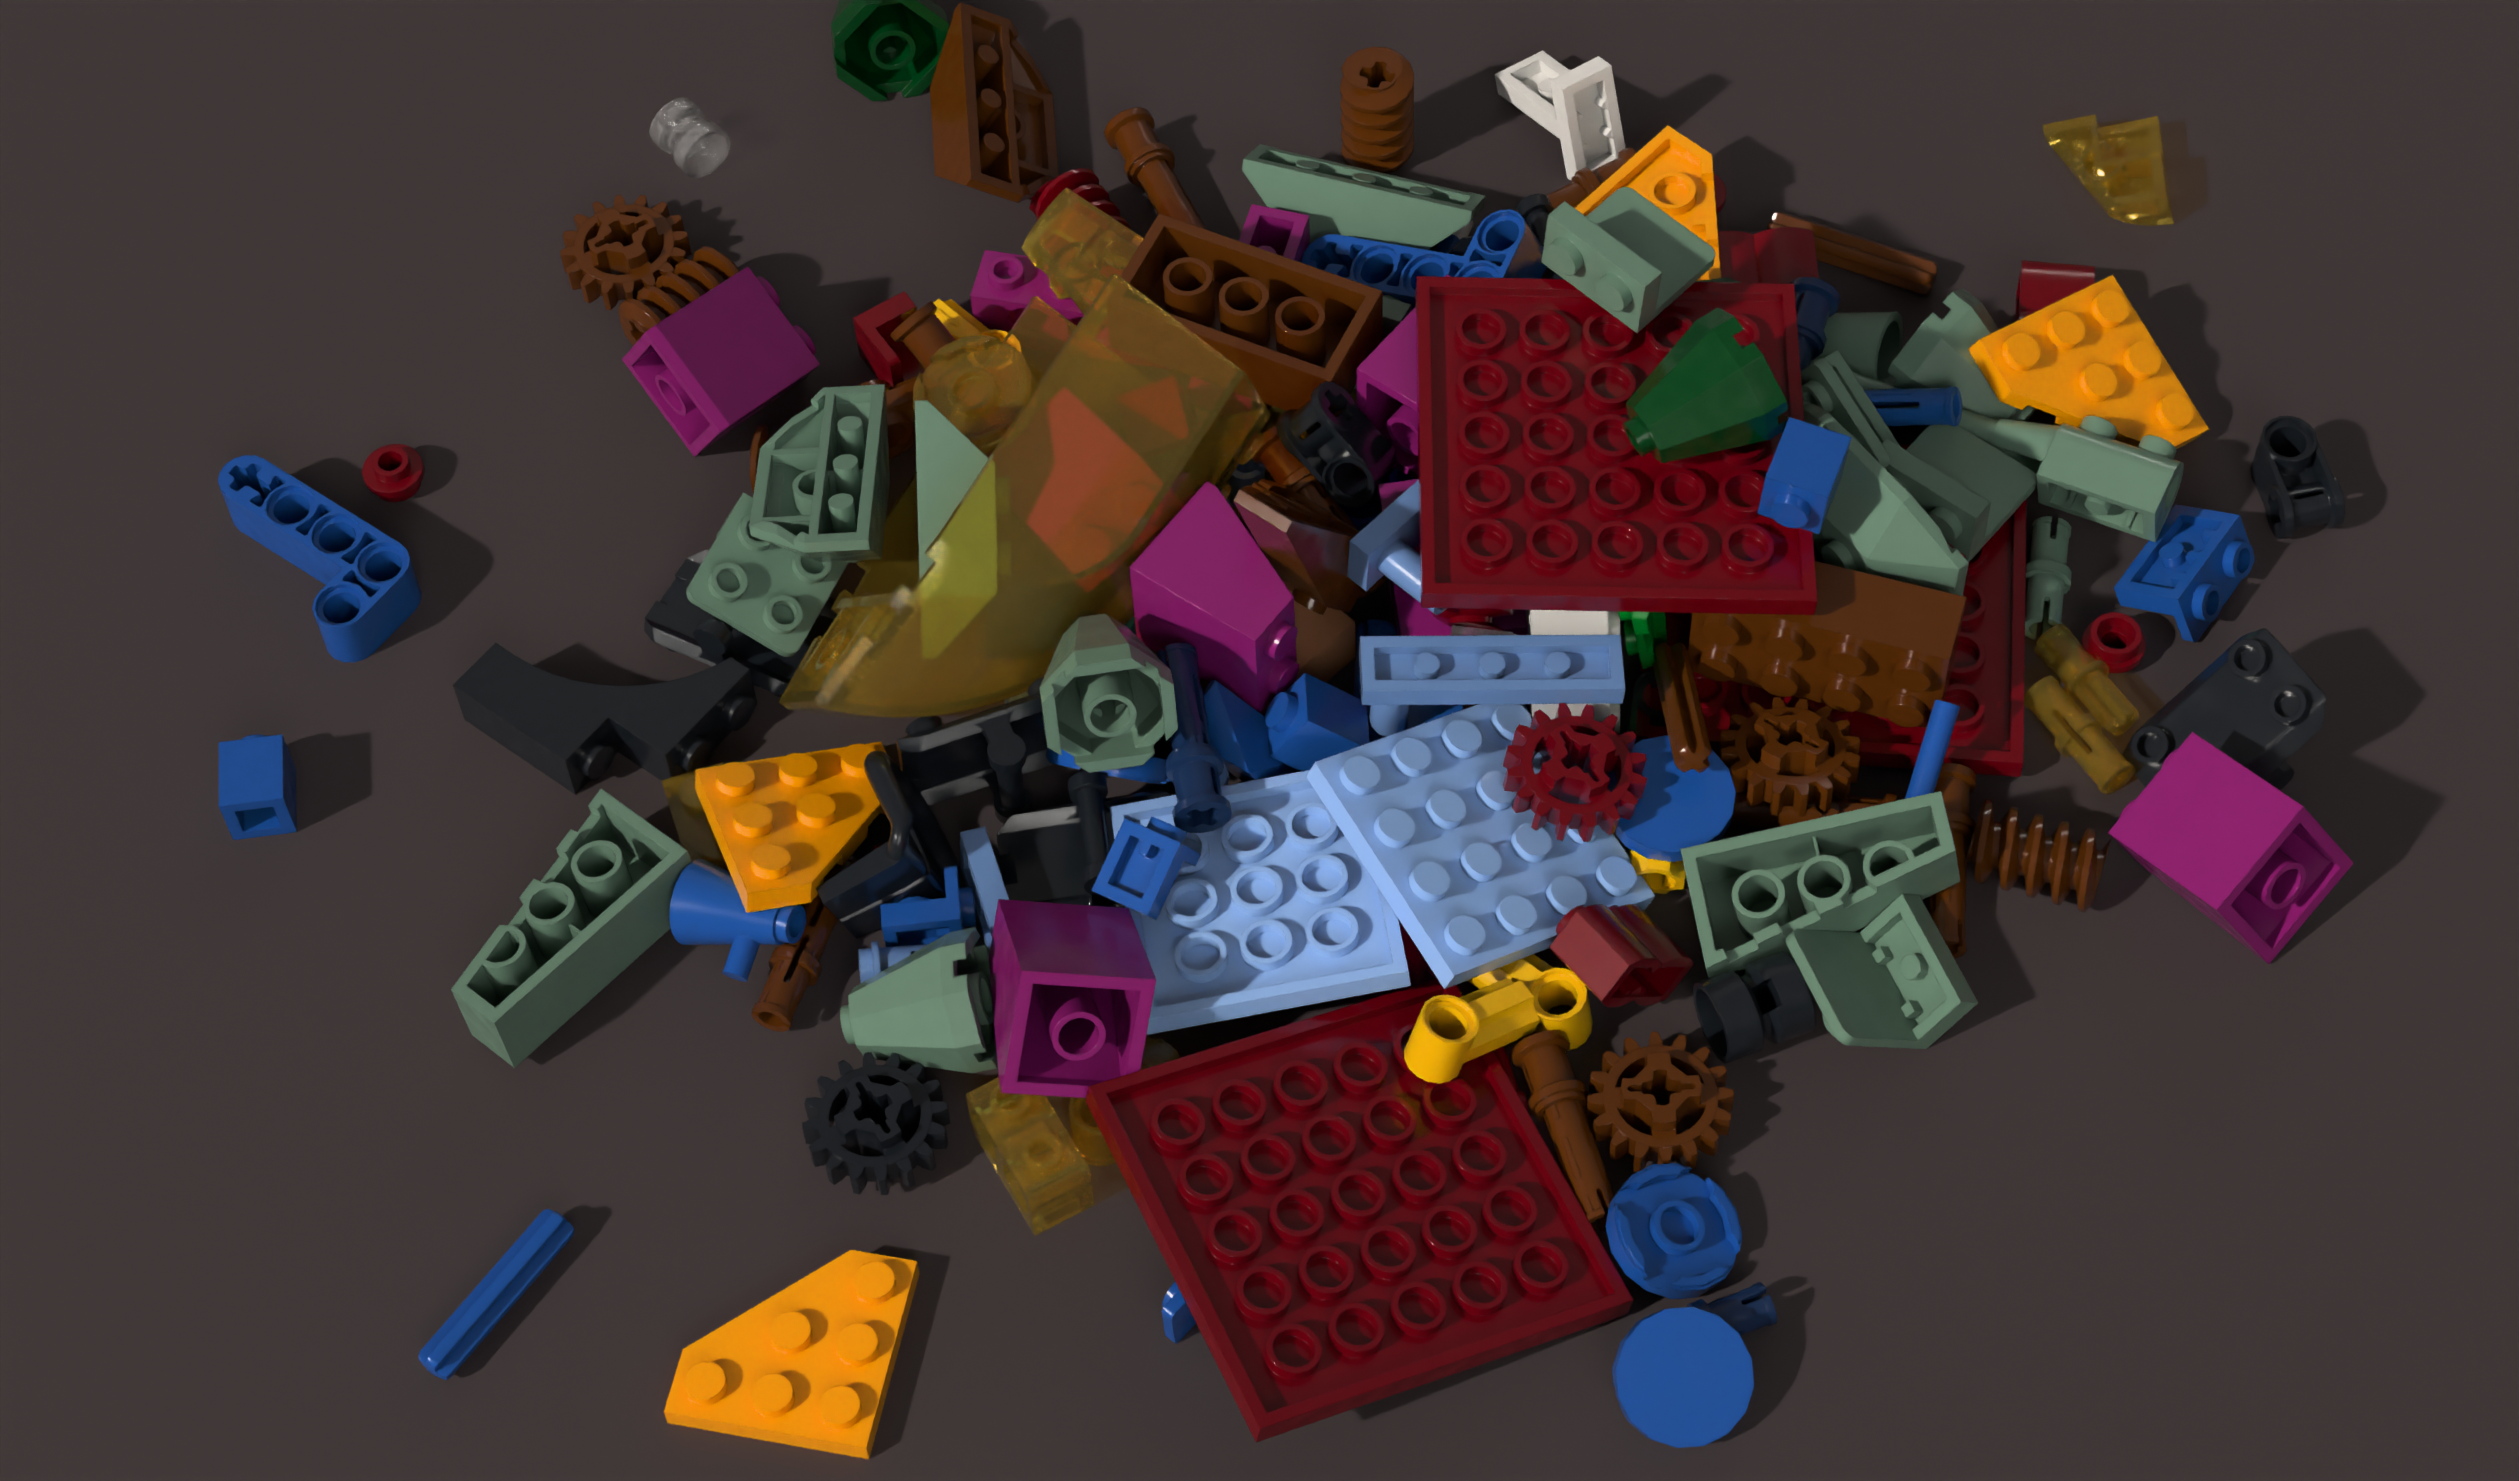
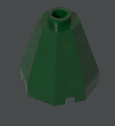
M839 0L831 22L833 63L837 78L872 102L889 100L887 93L902 92L903 98L920 96L932 82L949 29L945 10L932 0Z
M1716 308L1696 320L1626 402L1630 419L1622 425L1628 439L1640 456L1643 457L1651 453L1655 459L1661 463L1767 441L1784 431L1789 417L1783 414L1788 411L1787 400L1767 361L1755 343L1752 342L1747 346L1739 345L1733 337L1744 330L1735 316L1720 308Z

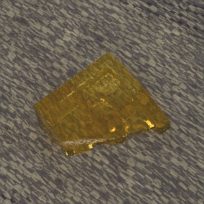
M2096 114L2043 124L2046 142L2064 161L2109 217L2125 223L2144 226L2174 224L2162 129L2158 116L2105 127H2099Z
M1066 187L1052 201L1025 239L1022 250L1035 267L1047 274L1050 282L1049 286L1059 300L1072 298L1084 315L1079 327L1086 335L1093 339L1107 326L1105 300L1143 238Z

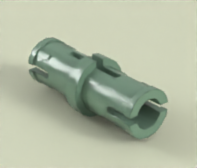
M2052 516L2040 517L2031 524L2030 560L2026 564L2025 636L2035 640L2037 622L2043 620L2041 641L2054 640L2062 634L2063 597L2070 590L2072 571L2067 566L2071 526L2064 519L2058 518L2056 535L2050 537Z

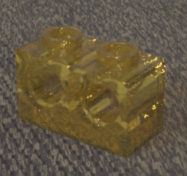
M999 1077L966 1093L972 1132L1035 1236L1094 1206L1090 1168L1046 1096L1001 1093Z

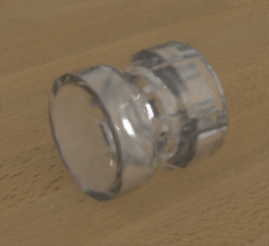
M690 98L674 99L664 105L655 115L649 130L651 140L665 154L673 155L675 164L691 178H700L712 173L723 163L729 153L731 144L729 136L715 122L707 121L705 113Z

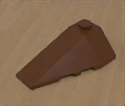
M1260 479L1258 483L1254 482L1252 486L1247 485L1239 489L1233 501L1261 551L1283 581L1294 587L1292 592L1294 600L1321 615H1324L1327 607L1350 612L1362 591L1359 585L1347 577L1349 543L1360 530L1286 485Z

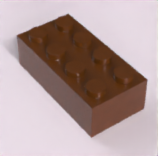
M1160 213L1105 300L1109 348L1286 411L1301 408L1311 400L1313 389L1325 381L1334 382L1351 394L1357 384V367L1378 347L1383 338V291ZM1332 404L1328 409L1332 412L1336 407Z
M1815 561L1818 601L1814 615L1692 613L1688 652L1693 672L1700 673L1713 681H1733L1761 688L1779 697L1794 696L1827 704L1832 709L1841 712L1856 711L1887 718L1903 727L1926 728L1935 700H1945L1954 667L1967 597Z

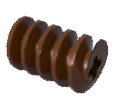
M1372 46L1356 51L1347 57L1341 66L1343 73L1340 84V109L1342 111L1341 155L1346 165L1388 174L1397 171L1406 164L1414 150V72L1410 62L1401 53L1388 47Z
M706 246L694 252L693 261L685 259L675 266L674 274L666 272L659 276L656 281V287L647 285L638 291L637 300L629 298L620 303L618 314L625 336L634 346L647 330L740 272V270L729 257L717 250Z
M1985 799L1973 833L1966 866L1969 862H1973L1975 881L1979 884H1984L1994 869H1998L2000 887L2004 891H2009L2019 877L2024 876L2026 895L2033 899L2038 895L2043 886L2049 883L2051 886L2052 903L2059 906L2071 890H2075L2078 910L2086 913L2094 902L2111 839L2102 850L2097 849L2095 829L2088 827L2077 843H2073L2070 837L2069 822L2064 820L2061 821L2051 836L2045 835L2044 817L2038 813L2028 826L2022 829L2019 827L2018 808L2012 806L2000 822H1996L1993 816L1992 801Z

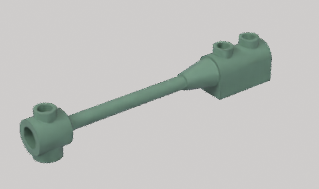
M1811 360L1810 365L1817 360ZM1853 372L1863 390L1899 388ZM1894 406L1882 408H1918L1919 406ZM1962 409L1960 427L2037 473L2038 503L2156 542L2177 496L2184 470V463L2174 460L2177 450L2170 442L2153 435L2143 436L2138 447L2115 440L2118 434L2116 427L2109 421L2097 416L2084 417L2078 428L2066 423L2059 426L2003 418L1998 421Z

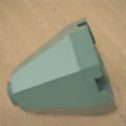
M1964 288L1951 292L1942 302L1951 309L1943 320L1932 312L1920 325L1891 363L1887 372L1892 376L1882 380L1884 383L1902 389L1948 388L1956 386L1961 393L1962 409L1998 421L2003 418L2028 422L2036 411V408L2029 405L2020 410L2000 402L1968 349L1979 339L1999 330L1983 303Z
M1108 614L1079 617L1062 635L1039 688L1047 747L1061 756V749L1074 756L1075 764L1089 773L1144 765L1155 753L1154 744L1164 734L1167 741L1178 729L1171 670L1127 626Z
M976 928L949 932L854 987L848 995V1005H843L840 1010L841 1027L849 1045L856 1044L863 1056L864 1053L872 1052L876 1060L887 1061L892 1053H897L903 1064L914 1065L919 1062L924 1067L965 1073L998 1069L996 1039H993L992 1036L994 1016L989 970L990 951L986 944L974 947L980 938Z

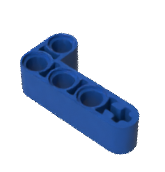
M1511 209L1496 211L1483 219L1476 229L1464 256L1338 234H1327L1313 241L1303 253L1301 263L1381 290L1383 295L1393 296L1401 302L1411 304L1412 310L1416 307L1415 290L1417 276L1445 277L1447 274L1451 277L1541 279L1546 270V265L1541 262L1543 246L1520 213Z
M243 455L226 463L219 472L218 484L234 526L245 535L325 584L315 597L312 610L327 652L334 659L353 663L366 659L417 609L421 603L422 592L408 550L401 543L264 458L256 455Z

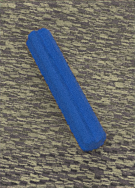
M550 1209L543 1210L420 1350L418 1359L427 1371L443 1380L450 1379L572 1239L575 1230L563 1215Z

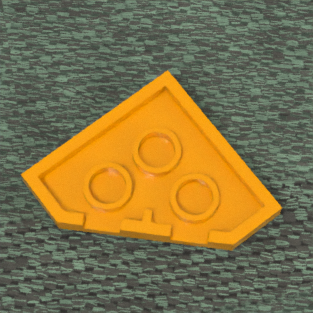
M1668 125L1575 207L1576 210L1587 216L1617 189L1622 187L1632 188L1713 247L1715 250L1714 264L1697 281L1721 278L1712 154Z
M2113 275L1979 339L1968 349L2000 402L2023 410L2028 405L2056 416V424L2062 425L2066 423L2079 428L2084 417L2097 416L2109 421L2116 427L2118 431L2116 440L2138 447L2143 436L2153 435L2167 440L2176 449L2192 442L2209 430Z
M881 741L867 744H852L847 747L807 753H791L786 756L746 762H730L724 765L696 769V793L746 913L811 903L818 895L816 888L824 883V877L835 864L843 866L867 838L868 826L879 813L885 814L864 770V760L870 752L882 751L886 753Z
M849 1250L683 1348L664 1409L667 1423L869 1459L920 1274L917 1261Z

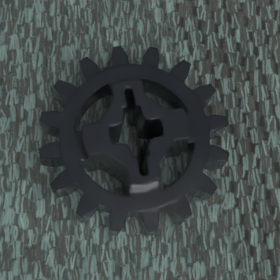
M872 1052L864 1053L863 1067L855 1070L845 1060L838 1062L841 1077L834 1081L828 1077L820 1076L817 1084L822 1098H806L804 1103L809 1120L802 1123V1129L806 1144H810L809 1151L814 1166L826 1165L829 1182L833 1185L842 1181L846 1176H850L853 1193L859 1195L865 1189L867 1182H877L881 1195H888L891 1186L890 1180L898 1177L910 1188L915 1185L912 1169L918 1165L923 1169L933 1171L936 1167V1162L932 1149H947L948 1137L944 1126L950 1124V1116L947 1102H942L941 1084L938 1080L926 1082L924 1065L919 1062L912 1065L907 1071L902 1070L900 1056L897 1053H892L885 1065H876ZM845 1106L844 1111H842L841 1113H839L840 1110ZM865 1113L869 1114L871 1118H866ZM887 1128L888 1133H885L883 1129ZM915 1132L914 1136L906 1144L908 1136Z

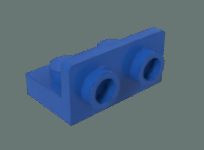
M2175 504L2169 512L2156 542L2148 541L2114 586L2120 606L2172 615L2175 618L2182 639L2184 641L2197 642L2210 623L2218 617L2223 605L2241 580L2247 577L2254 564L2253 548L2248 540L2240 515Z

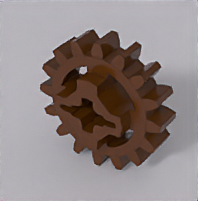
M622 194L615 196L613 207L606 208L599 201L592 203L594 215L590 218L585 215L576 214L574 221L577 231L569 230L563 232L565 248L560 250L564 271L567 273L572 290L582 289L584 300L587 303H591L602 296L606 310H612L617 305L618 300H627L629 298L637 300L640 289L647 285L656 287V281L659 276L666 272L674 274L675 266L692 254L688 233L684 230L682 218L679 214L670 216L667 203L662 201L651 209L648 207L646 195H640L634 204H626Z
M1774 697L1772 709L1767 710L1753 702L1748 706L1747 718L1738 714H1733L1730 717L1729 730H1722L1719 757L1730 771L1736 793L1747 791V806L1752 808L1762 801L1771 803V815L1776 816L1781 813L1784 806H1793L1796 814L1799 817L1806 816L1807 805L1814 803L1818 808L1826 812L1831 809L1832 796L1846 800L1849 797L1850 784L1857 783L1861 759V756H1859L1860 739L1859 737L1849 736L1851 723L1847 719L1832 723V708L1825 706L1815 713L1808 710V701L1803 698L1799 699L1795 708L1786 707L1780 697Z
M1651 1032L1649 1046L1641 1048L1632 1037L1625 1038L1623 1057L1621 1058L1616 1053L1607 1050L1602 1058V1071H1592L1590 1075L1589 1093L1591 1095L1587 1096L1586 1115L1588 1118L1595 1119L1593 1122V1137L1595 1141L1612 1138L1609 1157L1615 1161L1626 1153L1633 1155V1170L1635 1172L1643 1170L1648 1161H1654L1657 1164H1669L1679 1159L1684 1166L1696 1169L1697 1150L1699 1149L1707 1155L1714 1156L1718 1152V1135H1728L1730 1131L1732 1114L1729 1112L1733 1109L1734 1089L1725 1088L1727 1069L1724 1065L1708 1069L1710 1049L1704 1046L1693 1054L1687 1052L1686 1036L1679 1034L1672 1046H1665L1662 1044L1659 1033ZM1656 1102H1664V1105H1658Z

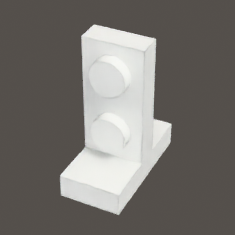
M1542 50L1494 74L1499 95L1560 139L1566 175L1569 180L1575 176V172L1585 167L1592 171L1618 159V153L1626 149L1612 66L1599 56L1569 70Z

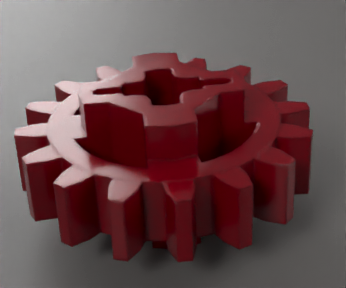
M1559 703L1555 719H1550L1540 709L1534 712L1530 728L1520 724L1516 728L1512 745H1508L1503 762V767L1507 768L1503 782L1504 791L1517 792L1512 809L1515 813L1531 809L1535 813L1531 828L1536 831L1544 827L1547 822L1556 825V839L1561 841L1564 840L1569 829H1578L1583 842L1591 841L1595 826L1597 825L1609 835L1615 833L1620 817L1628 820L1633 817L1638 803L1637 799H1641L1647 782V778L1642 776L1647 760L1646 754L1631 753L1637 737L1636 734L1632 731L1618 735L1614 732L1618 717L1611 714L1602 723L1593 719V706L1588 704L1582 710L1581 716H1572L1566 703ZM1539 752L1542 756L1541 770L1535 774L1532 760ZM1614 770L1617 786L1610 792L1608 789L1610 782L1608 774Z

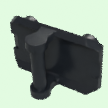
M703 550L688 557L675 574L674 582L660 602L656 601L645 616L644 632L653 642L664 646L669 651L679 652L711 667L731 657L750 669L754 685L768 690L780 698H804L851 629L838 601L831 597L828 598L797 653L791 657H783L688 600L686 595L687 587L709 550Z
M2262 628L2240 637L2133 734L2121 755V759L2146 787L2161 770L2167 756L2178 749L2191 732H2194L2269 784L2281 790L2290 782L2295 773L2286 760L2323 727L2327 696L2289 654V651L2269 630Z
M1044 677L1037 679L1029 686L1027 690L1028 696L945 724H943L939 716L927 715L914 720L907 726L905 730L906 736L896 739L900 768L919 790L928 805H933L988 786L995 796V815L1001 823L1005 824L1018 811L1033 809L1031 795L1024 789L1023 774L1054 764L1048 762V758H1045L1047 741L1039 689Z
M1085 770L1072 775L1068 780L1069 796L1073 803L1018 811L998 831L996 836L1002 877L1009 900L1121 908L1125 906L1091 891L1115 840L1110 807L1171 796V794L1157 790L1106 798L1108 787L1105 775L1099 771L1089 773Z

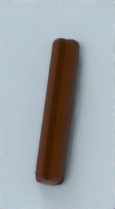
M1781 211L1775 212L1768 223L1767 230L1780 227H1798L1812 230L1817 261L1922 295L1928 294L1936 281L1938 264L1934 260Z
M1662 642L1654 649L1656 658L1652 664L1674 763L1677 769L1684 773L1691 769L1701 773L1710 765L1708 756L1712 750L1689 652L1686 646L1680 642L1672 646Z

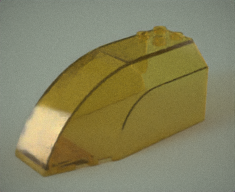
M1116 273L1110 275L1077 326L1038 296L1032 297L950 420L986 456L994 448L995 450L936 539L925 551V554L934 562L919 580L916 471L886 516L882 559L862 560L856 563L866 571L853 595L846 589L838 595L831 610L838 614L823 638L819 635L813 640L779 703L789 710L847 718L927 717L958 713L991 705L1028 691L1029 686L1034 681L1045 676L1062 635L1079 617L1106 613L1122 624H1127L1134 616L1129 567L1206 482L1216 486L1224 498L1227 499L1231 491V486L1227 483L1239 464H1246L1257 453L1264 441V434L1260 431L1271 414L1246 373Z

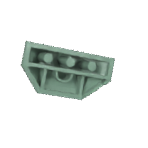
M1259 144L1243 159L1242 171L1267 207L1309 215L1310 244L1317 238L1327 234H1338L1428 250L1470 223L1484 207L1486 197L1485 195L1472 192L1467 193L1284 151Z
M885 384L823 387L811 399L812 406L792 417L760 448L749 524L751 536L817 562H859L862 560L882 559L890 485Z
M1803 398L1804 422L1852 437L1843 474L1820 534L1813 532V546L1821 554L1824 563L1963 596L1969 565L1968 561L1956 548H1951L1947 544L1941 529L1916 499L1829 412L1815 404H1810L1807 399Z
M928 400L915 401L921 657L939 658L1000 594V579H1011L1010 541H999L998 516L1010 514L1009 478L997 477V466Z

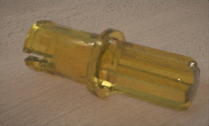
M2059 624L2050 628L2037 640L2036 644L2038 646L2034 647L2035 653L2061 679V682L2065 685L2064 692L2066 696L2073 701L2080 699L2108 732L2115 736H2120L2137 723L2139 712L2108 678V665L2102 660L2096 661L2083 648L2065 624Z

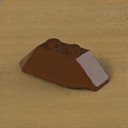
M960 2L954 10L930 85L935 176L1019 203L1032 198L1042 185L1059 176L1053 94L1033 58L1016 40L1019 34L1010 19Z

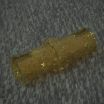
M2053 676L2045 677L2036 682L2024 695V705L2038 717L2042 724L2056 738L2054 742L2055 748L2063 757L2068 758L2072 756L2098 785V789L2102 794L2109 795L2114 793L2131 779L2135 772V767L2129 761H2126L2101 732L2103 727L2101 721L2094 713H2084L2061 688L2056 678ZM2076 733H2078L2085 740V742L2092 748V751L2087 747V745L2082 741V739L2076 735Z

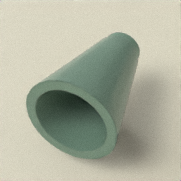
M1899 312L1835 313L1828 317L1824 328L1827 341L1823 353L1816 357L1815 360L1825 358L1838 349L1852 372L1881 382L1883 379L1892 376L1887 371L1900 353L1903 342V321Z

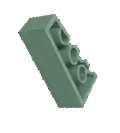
M603 789L599 790L588 805L591 814L578 832L570 829L558 845L556 850L559 857L541 881L533 879L519 897L522 907L508 925H499L451 989L471 1035L514 1068L671 928L669 912L672 893L680 874L692 862L690 855L685 848Z
M1941 791L1680 849L1708 978L1733 970L1741 977L1747 963L1780 951L1786 952L1794 961L1786 945V938L1797 928L1855 932L1871 923L1902 893L1920 895L1923 900L1960 882L1956 849Z

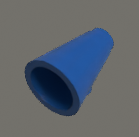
M696 859L684 868L675 884L671 897L669 920L675 940L682 945H732L722 973L729 978L747 982L759 946L797 943L805 929L806 912L803 906L793 905L746 913L730 872L705 859Z

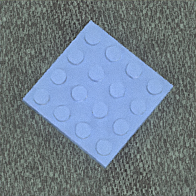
M1478 704L1316 761L1306 775L1308 781L1444 989L1550 948L1549 946L1558 936L1556 934V927L1560 920L1570 910L1579 905L1587 907L1594 904H1603L1607 907L1612 905L1620 907L1627 904H1635L1642 910H1645L1655 897L1642 875L1637 876L1631 864V859L1614 834H1607L1597 825L1590 842H1583L1578 829H1569L1566 837L1561 841L1556 839V825L1547 822L1544 827L1536 831L1531 828L1535 816L1531 809L1520 813H1515L1512 809L1517 792L1504 791L1503 782L1507 768L1503 767L1507 747L1512 745L1514 734L1519 724L1529 728L1531 726V711L1526 704ZM1539 752L1532 760L1535 774L1541 770L1542 756Z
M1310 770L1221 786L1222 796L1228 799L1231 805L1232 816L1230 821L1214 831L1205 833L1187 832L1183 844L1198 852L1201 856L1196 867L1183 861L1157 920L1129 908L1156 977L1147 1035L1411 986L1398 917L1308 781L1306 775ZM1176 795L1110 807L1114 839L1124 818L1147 827L1152 816L1175 826L1172 811L1177 804Z

